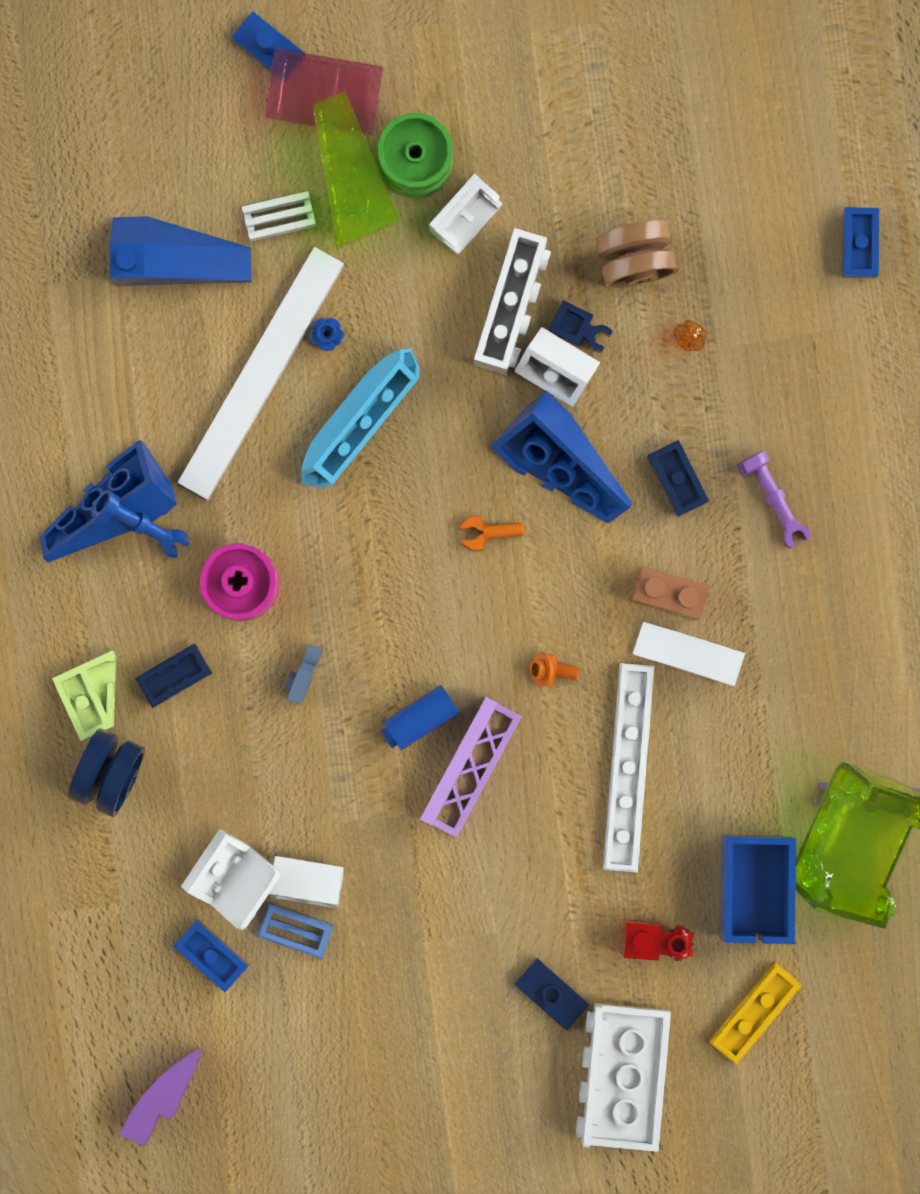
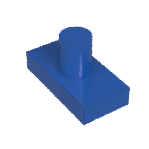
M253 11L231 37L233 42L284 83L306 58L305 52Z

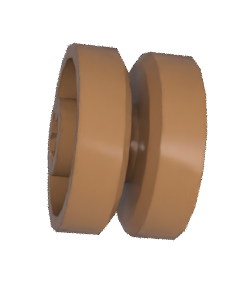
M665 220L639 222L612 229L596 237L598 256L611 260L602 268L605 287L624 288L646 284L669 277L678 272L679 266L676 252L663 249L673 239L669 222Z

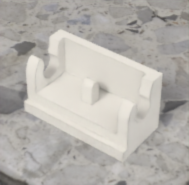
M474 173L429 224L430 232L458 256L500 209L503 203L499 200V195Z
M275 856L273 866L279 870L280 877L269 893L270 898L338 909L344 867Z

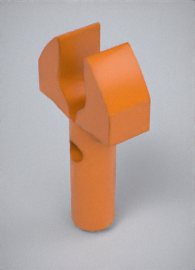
M481 515L470 516L459 527V530L475 528L479 532H483L475 540L460 541L462 545L472 551H483L484 544L489 539L523 536L525 533V526L522 522L486 525L481 521Z

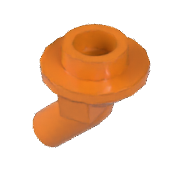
M538 653L530 664V675L535 684L540 687L553 685L555 677L578 681L580 668L558 664L557 657L552 654Z

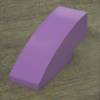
M195 1048L160 1075L129 1114L119 1134L120 1136L145 1146L160 1115L172 1120L200 1060L203 1049Z

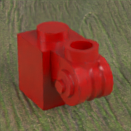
M624 919L621 954L624 958L659 961V955H668L673 957L674 961H682V959H687V957H693L692 946H694L692 940L694 939L695 932L689 931L688 928H684L681 925H676L675 929L665 931L661 930L662 926L659 922Z

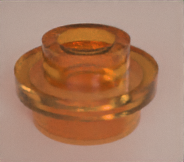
M685 320L683 324H678L674 329L676 342L682 349L686 351H701L705 346L704 340L707 338V333L698 323Z

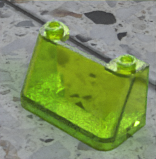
M845 762L840 763L832 774L796 857V891L815 910L885 929L896 909L894 896L886 886L912 827L920 829V792L858 766Z

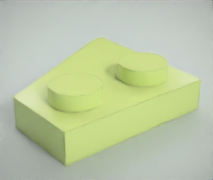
M113 650L52 678L80 741L92 737L99 728L108 730L114 727L117 655Z

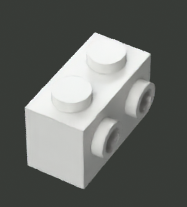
M541 327L527 347L514 372L574 407L600 362Z

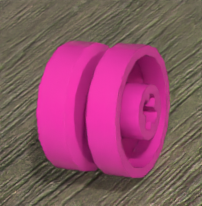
M242 543L225 545L213 552L203 564L200 575L201 594L208 606L220 616L236 621L254 620L267 613L275 603L280 588L278 571L271 559L256 547ZM243 577L247 579L248 583L241 586L239 590L235 586V581L237 578Z

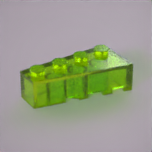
M343 91L313 104L337 250L399 223L400 219L346 92Z

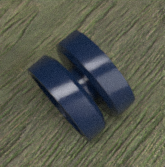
M99 728L92 736L78 763L69 787L68 798L86 805L98 793L96 798L97 811L114 818L134 786L144 758L145 747L128 740L116 752L118 744L116 735Z

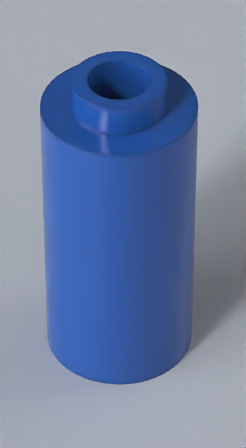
M439 685L383 721L386 728L381 732L391 748L398 745L402 751L458 715L459 711L443 686Z

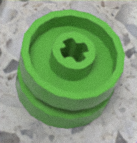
M407 113L393 119L382 131L378 142V159L380 171L386 184L398 194L410 198L427 197L439 191L449 180L453 169L452 139L446 127L435 117L423 113ZM417 152L419 158H412L411 154Z

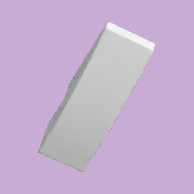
M643 622L632 655L733 687L736 684L745 653Z

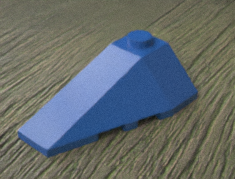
M148 216L113 218L109 242L110 279L116 286L252 282L251 248Z
M547 391L525 407L490 446L515 471L524 476L528 472L544 482L543 487L552 492L556 488L570 496L573 504L606 523L613 521L632 505V502L572 415Z
M141 440L137 441L115 457L106 466L109 473L96 486L91 482L83 490L87 493L83 500L75 508H66L39 537L44 560L51 562L131 531L129 525L113 516L104 526L95 522L92 518L91 510L94 508L92 503L106 490L119 496L120 505L136 514L141 512L150 518V522L167 514L171 508L177 505L171 482L144 442Z

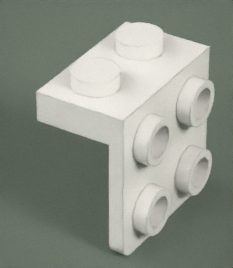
M219 829L181 887L192 896L213 906L233 926L244 930L254 918L270 891L274 888L280 877V872L248 844Z

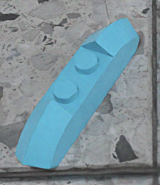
M411 348L400 349L374 365L321 428L305 455L301 471V484L321 489L333 485L419 379L420 368Z

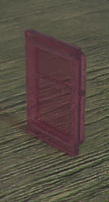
M275 48L274 59L271 64L272 72L269 92L266 98L265 118L373 136L377 105L380 102L379 91L383 72L382 66Z

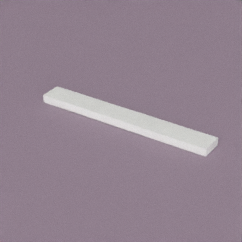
M316 247L313 248L177 483L206 500L210 499L342 271L344 263Z

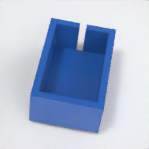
M721 835L720 939L724 943H756V936L753 933H758V940L763 944H795L796 838L792 836Z

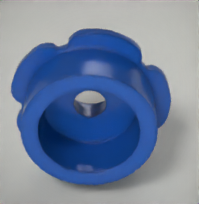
M320 318L316 320L312 326L313 331L310 332L312 343L320 346V349L324 351L333 350L344 339V332L340 329L341 324L334 318ZM329 331L330 336L325 337L324 332Z

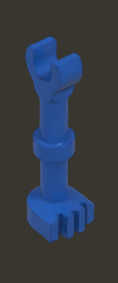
M109 490L104 491L92 503L94 508L91 510V516L95 522L104 526L113 516L129 525L131 531L139 535L144 533L158 541L164 547V551L169 557L176 558L178 556L177 547L174 543H181L186 547L189 545L186 532L159 527L150 522V518L141 512L136 514L120 505L119 496Z

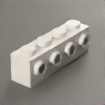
M514 228L475 354L474 366L507 375L509 367L516 368L521 352L520 348L515 347L519 334L526 336L531 316L525 314L528 303H536L541 283L535 282L539 269L546 270L551 251L545 249L546 237Z

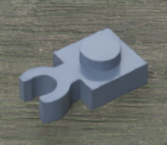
M308 645L298 672L291 671L284 690L289 692L288 700L298 704L303 703L315 673V668L321 657L322 649Z

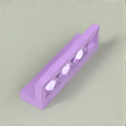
M485 697L420 820L431 826L434 825L457 838L522 716ZM494 710H497L511 718L512 721L506 732L492 736L488 721ZM486 728L488 737L479 740L482 732ZM503 737L496 749L493 740ZM489 741L493 752L490 762L475 766L472 756L475 745ZM469 758L472 768L463 770ZM486 767L481 779L479 780L477 770ZM473 771L477 783L474 792L459 796L455 784L459 775ZM453 788L455 798L446 800ZM470 798L463 810L460 800ZM457 802L461 816L454 828L436 819L444 805Z

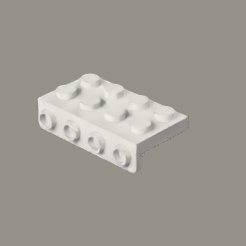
M594 1003L593 1012L587 1011L585 1031L586 1033H591L590 1047L584 1046L582 1067L588 1068L587 1082L581 1081L579 1091V1103H585L584 1117L578 1116L576 1124V1138H582L581 1143L583 1147L590 1148V1145L659 1151L671 1019L670 1010Z

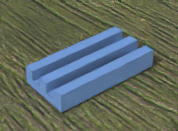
M268 903L257 937L322 959L334 925ZM272 913L324 930V934L322 936L271 918ZM269 925L319 942V948L317 949L266 931Z

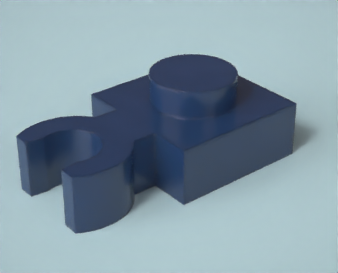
M565 300L562 301L548 329L549 332L576 347L584 339L588 342L589 347L597 353H602L605 347L596 343L595 336L602 333L610 337L613 332L605 325H591L593 314Z

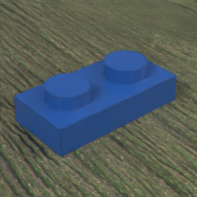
M845 207L843 209L842 278H877L879 276V208Z
M198 919L173 946L224 992L232 986L249 966L247 962Z

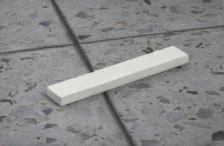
M619 663L603 870L638 873L655 666Z

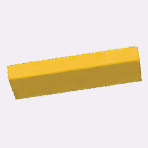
M774 961L712 1036L709 1043L737 1065L801 988L802 984Z

